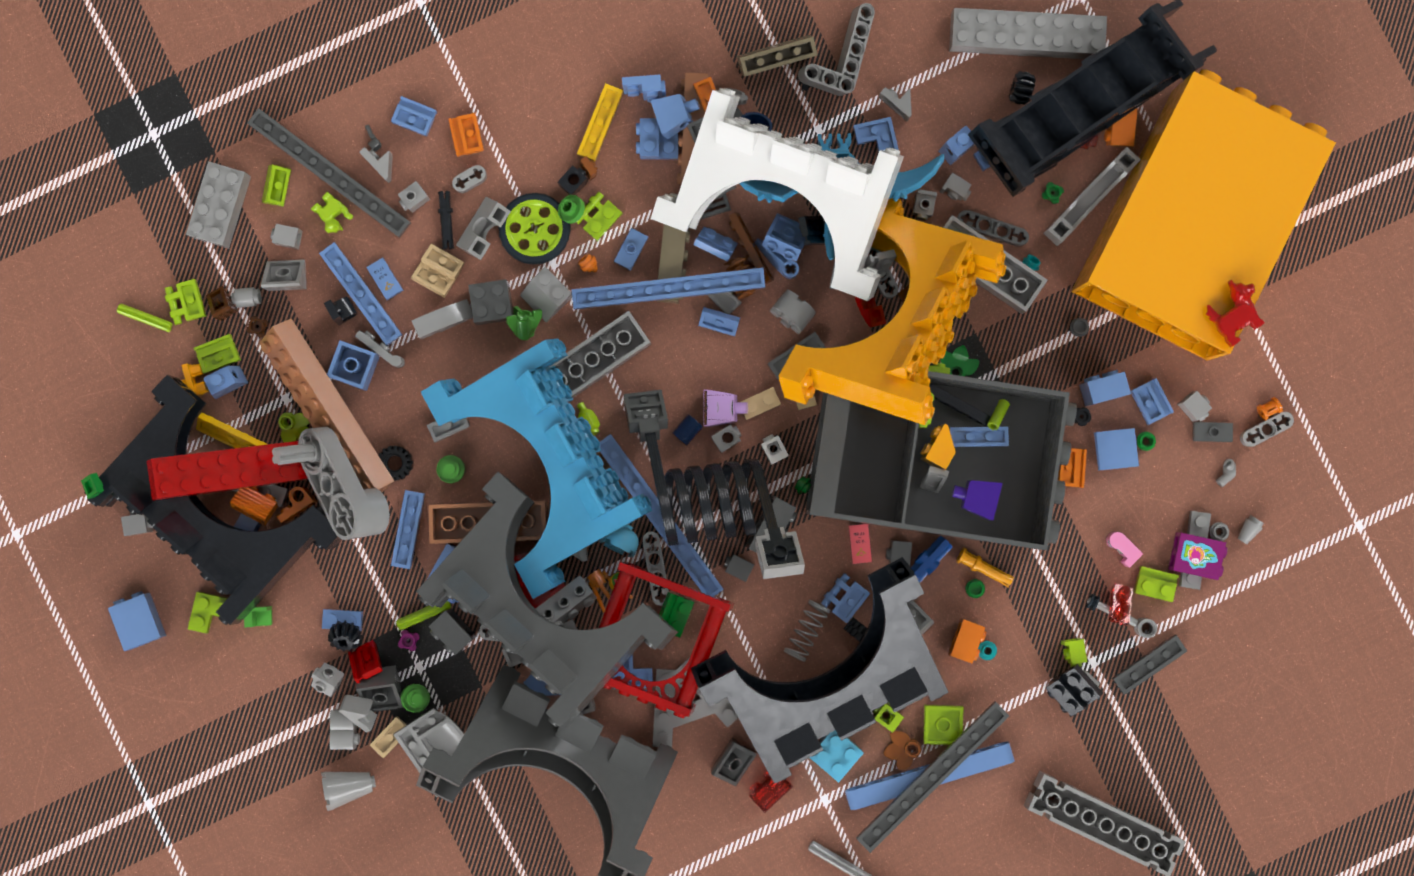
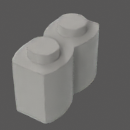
M339 709L331 710L330 750L356 749L357 745L360 744V734L357 733V725L340 713Z

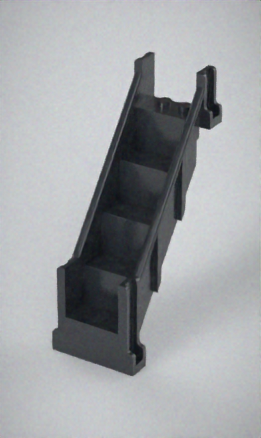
M1175 0L1165 6H1161L1159 3L1150 6L1138 17L1142 26L1081 61L1083 65L1064 79L1035 93L1030 97L1032 101L1018 111L996 122L988 119L978 124L968 134L1012 197L1023 192L1027 186L1035 181L1036 177L1057 166L1058 162L1065 159L1068 155L1180 78L1185 80L1191 73L1204 65L1207 57L1217 52L1216 47L1212 45L1192 56L1166 21V18L1172 16L1184 5L1181 0Z

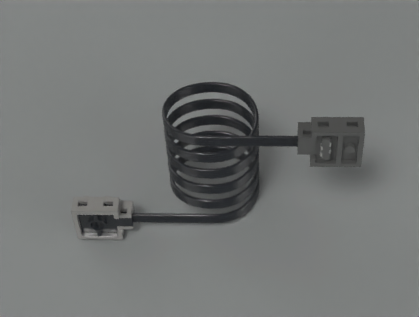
M662 390L624 394V408L629 433L639 432L640 442H647L668 545L679 544L673 515L674 481L687 542H698L692 513L691 494L693 477L707 541L717 540V531L710 501L712 474L718 492L721 519L726 538L737 537L729 497L731 471L733 472L737 487L739 512L745 535H755L756 527L748 492V479L751 468L767 529L763 531V536H756L755 541L763 579L804 574L805 563L797 533L793 531L786 532L785 534L784 527H778L764 471L759 460L756 458L746 459L742 465L738 461L726 462L722 468L718 463L707 464L703 471L700 466H689L684 474L680 468L668 469L664 476L657 440H660V430L668 429V417Z

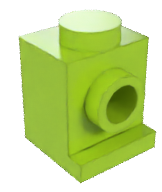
M1084 639L1061 640V644L1066 647V649H1063L1064 658L1068 660L1070 667L1076 664L1081 667L1082 663L1087 662Z
M884 704L882 707L872 711L875 720L892 733L904 718L899 712L894 713L888 704ZM884 712H889L888 718H883Z

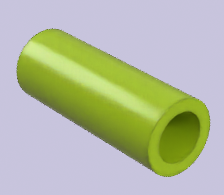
M999 400L987 424L990 429L998 430L1010 406L1007 400Z

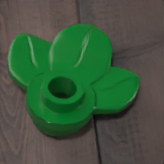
M962 345L956 348L952 354L946 351L944 358H941V364H945V367L950 368L951 375H953L952 371L956 369L959 372L958 376L965 377L972 375L977 370L979 360L969 359L967 349Z

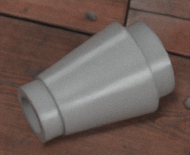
M1250 515L1248 519L1246 518L1237 539L1248 545L1263 529L1264 523Z

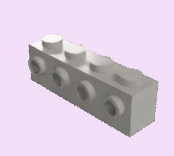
M579 575L538 606L536 610L549 621L562 627L564 622L575 618L584 607L591 606L597 597Z

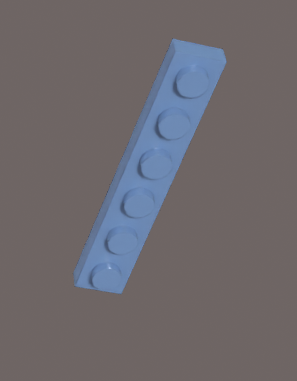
M334 242L319 253L385 345L388 346L403 335L338 245Z

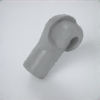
M1232 459L1224 461L1223 475L1216 480L1220 487L1225 486L1236 476V463Z

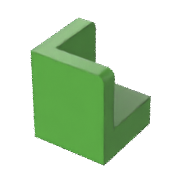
M272 606L255 607L245 617L244 628L272 625Z

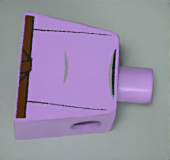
M704 390L705 427L737 422V414L748 413V403L737 402V395Z

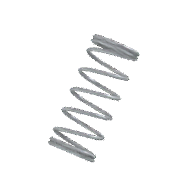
M809 600L808 603L825 616L804 610L803 612L820 625H816L804 620L798 621L816 635L798 629H794V631L797 634L802 636L811 644H807L792 638L789 639L792 643L797 645L807 654L789 648H784L785 653L803 662H806L805 660L807 659L802 655L807 656L809 655V653L796 642L807 646H814V644L801 633L818 637V634L804 623L816 627H823V625L818 620L813 618L808 613L822 618H828L823 611L827 613H830L831 611L830 609L812 600Z

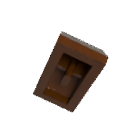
M223 286L206 295L211 315L214 318L222 321L238 312Z

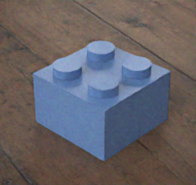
M339 340L327 375L329 378L367 391L380 355Z
M1118 370L1102 374L1103 378L1096 375L1083 379L1084 383L1079 384L1085 407L1130 395L1131 392L1125 372L1119 373Z

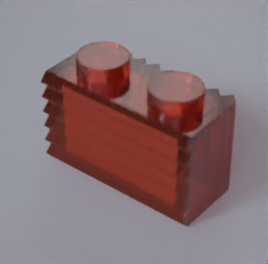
M768 771L763 775L765 778L760 783L756 781L749 788V797L764 813L793 787V784L787 778L774 784Z

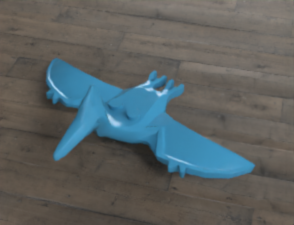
M851 133L847 134L848 137L845 139L844 144L841 134H837V144L839 146L837 149H830L832 134H828L825 144L822 135L818 134V145L822 146L821 150L834 152L837 154V158L847 156L855 158L848 149L851 145ZM944 154L916 169L898 172L889 199L893 198L895 202L900 197L907 199V194L921 188L936 174L944 162ZM749 180L739 183L745 190L757 195L758 201L766 199L768 203H771L772 200L784 202L798 193L788 186L772 181ZM825 222L823 237L825 239L826 253L828 259L833 260L835 257L834 244Z

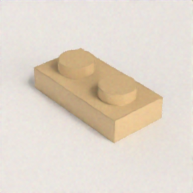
M774 387L741 401L748 403V413L744 414L746 420L781 405Z
M398 716L395 717L370 746L382 758H385L399 743L393 734L405 727L406 724Z

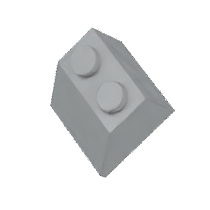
M546 266L531 279L520 294L533 310H542V319L546 323L572 299V293Z

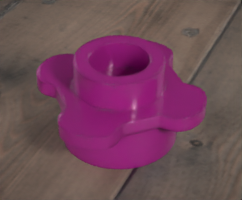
M403 630L398 642L399 648L415 651L417 648L416 642L420 638L419 634Z

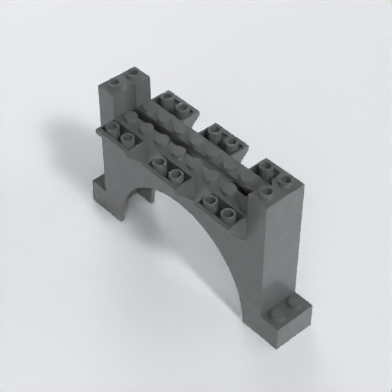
M497 472L482 489L487 493L485 497L494 505L416 592L420 595L419 600L426 606L430 605L431 607L441 608L450 598L458 601L459 608L465 613L469 612L478 616L477 621L488 629L487 634L494 640L498 639L503 643L501 647L508 653L520 655L522 657L520 661L532 670L530 673L538 681L542 680L547 684L545 688L553 695H561L547 710L546 714L549 716L548 721L555 727H568L643 641L652 649L656 650L658 648L663 650L678 632L649 605L646 606L644 603L619 622L592 630L566 629L542 616L531 605L522 591L514 565L518 531L524 517L535 502L506 476Z
M503 665L453 755L450 756L444 750H438L433 747L421 769L416 786L453 803L464 787L489 771L513 766L532 767L548 771L566 780L582 793L599 820L604 850L598 876H645L653 857L649 856L645 851L635 849L678 751L662 743L657 751H654L649 746H644L633 738L621 735L616 744L611 739L600 736L604 725L581 713L568 727H555L548 721L549 716L546 714L550 698L546 697L543 693L528 688L525 684L518 683L521 673L513 667Z

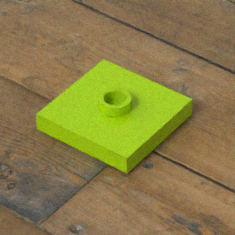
M924 705L923 744L950 745L963 733L964 707Z

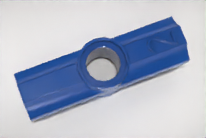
M939 536L927 550H924L911 567L919 583L939 566L941 559L953 548L942 536Z

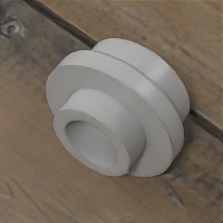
M1222 522L1214 523L1209 529L1210 537L1217 541L1226 540L1229 536L1228 526ZM1218 528L1221 529V534L1219 536L1216 534V530Z

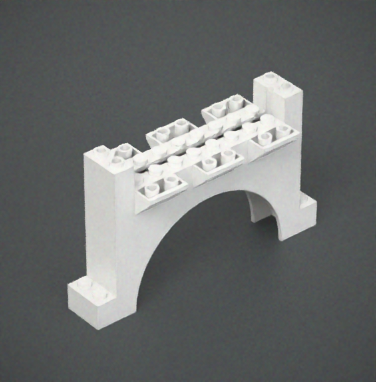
M728 88L712 90L679 194L670 193V195L658 196L651 219L687 232L688 228L696 230L708 206L720 194L732 186L749 180H766L783 184L807 198L823 216L829 228L835 251V269L831 287L866 301L873 298L881 274H878V270L872 267L865 269L864 265L904 156L899 155V150L889 147L886 150L879 151L874 165L869 163L859 164L858 159L850 156L837 158L836 153L828 150L823 151L820 145L814 143L804 144L803 139L794 136L782 138L781 133L773 130L768 131V127L759 123L752 125L750 124L751 120L743 117L733 118L740 99L739 96L735 95L736 91Z

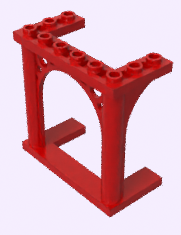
M620 562L617 569L620 572L599 628L612 625L621 620L637 577L710 606L691 657L678 674L662 681H647L634 676L622 665L613 676L618 672H622L625 677L621 679V676L612 677L603 688L611 690L613 687L618 689V693L629 697L631 694L636 696V700L648 704L649 701L656 704L655 708L659 710L674 711L673 715L683 719L686 716L689 717L697 705L693 703L698 689L691 668L709 659L726 612L732 611L735 603L718 596L712 597L645 571V568L632 563ZM678 678L683 679V681L680 683L682 685L681 689L678 683L676 682ZM636 681H640L641 685L637 686ZM669 683L674 686L676 691L674 697H669L665 693L666 684ZM654 686L660 687L661 695L657 690L653 691Z

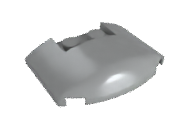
M433 708L393 735L420 773L433 747L438 750H444L448 755L452 756L464 736V732L451 718Z

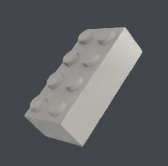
M208 161L186 235L229 249L251 176L246 172Z

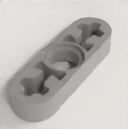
M1289 412L1278 413L1268 418V420L1262 421L1243 431L1240 435V442L1246 447L1256 446L1290 428L1294 423V418ZM1282 417L1287 418L1286 425L1279 424L1276 426L1275 423L1281 421ZM1264 424L1271 426L1272 431L1269 435L1264 434L1262 431ZM1258 433L1259 436L1252 438V442L1246 441V438H1248L1247 434L1254 435Z

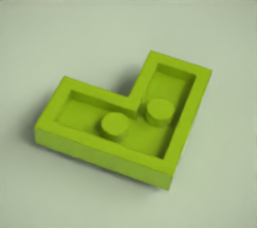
M200 591L196 592L188 630L209 633L212 616L219 617L216 611L228 598Z

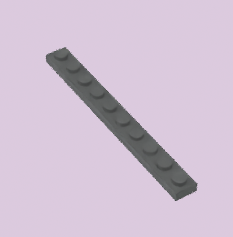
M259 108L247 122L252 128L399 238L411 224L410 221Z
M994 701L856 839L871 853L1009 715Z

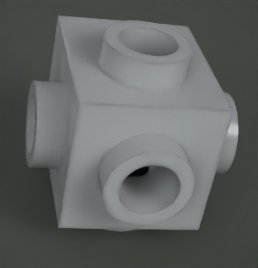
M324 662L321 668L317 667L311 676L313 678L311 687L315 688L318 692L332 697L341 685L344 673Z

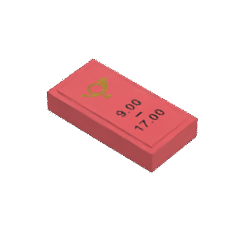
M868 524L849 525L852 564L872 562Z

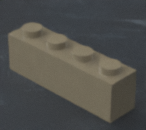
M807 35L738 55L737 60L741 75L746 77L811 58L818 54L814 37Z
M664 224L658 280L686 277L683 261L687 262L688 250H685V243H689L690 231L684 232ZM683 297L656 300V302L679 304V299H683Z

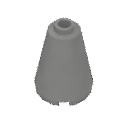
M321 772L327 811L373 792L372 788L376 787L375 777L370 776V772Z

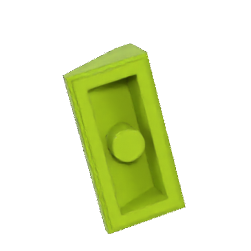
M273 164L268 166L262 203L284 206L291 169Z

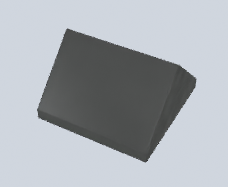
M732 737L711 768V774L736 786L757 754Z

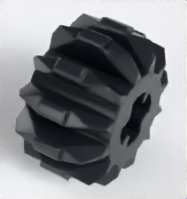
M1019 71L1015 74L1009 90L1010 101L1019 105H1025L1030 101L1036 82L1034 75L1025 71Z
M345 620L342 623L337 621L330 628L328 641L331 647H336V650L352 652L353 649H357L359 646L362 632L359 630V626H354L353 622L347 623Z

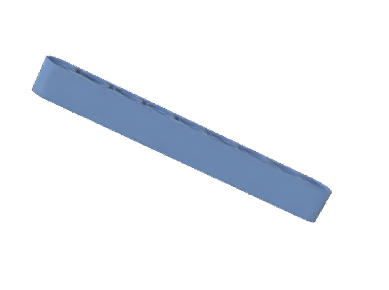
M1001 742L975 750L941 784L1013 763L1015 759L1010 743ZM930 764L846 789L845 794L850 810L861 809L896 798Z

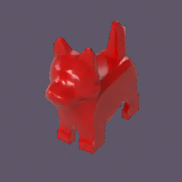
M1232 280L1228 281L1234 307L1223 315H1219L1210 305H1207L1208 312L1206 315L1210 317L1209 320L1215 323L1217 331L1224 337L1225 342L1230 348L1241 341L1239 337L1235 336L1236 331L1248 325L1255 330L1265 323L1259 318L1251 300L1252 295L1256 291L1252 283L1244 285L1243 283L1235 284Z

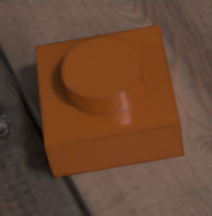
M587 156L580 160V167L587 173L586 176L589 180L594 179L597 176V165L593 160H589Z

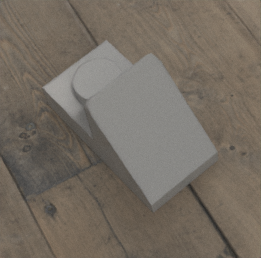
M885 87L880 92L879 98L907 122L912 115L910 88L899 99L898 94L894 90H888Z
M364 147L359 153L390 183L392 181V153L388 151L380 158L372 149L368 151Z
M348 694L344 696L339 712L365 732L372 730L377 714L370 710L373 703L372 699Z

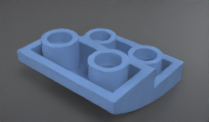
M1135 428L1094 432L1098 471L1139 466Z

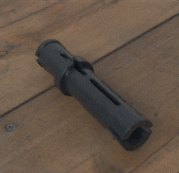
M443 191L438 192L440 207L438 214H440L442 250H447V242L449 250L454 249L451 217L453 208H451L450 191H445V199Z

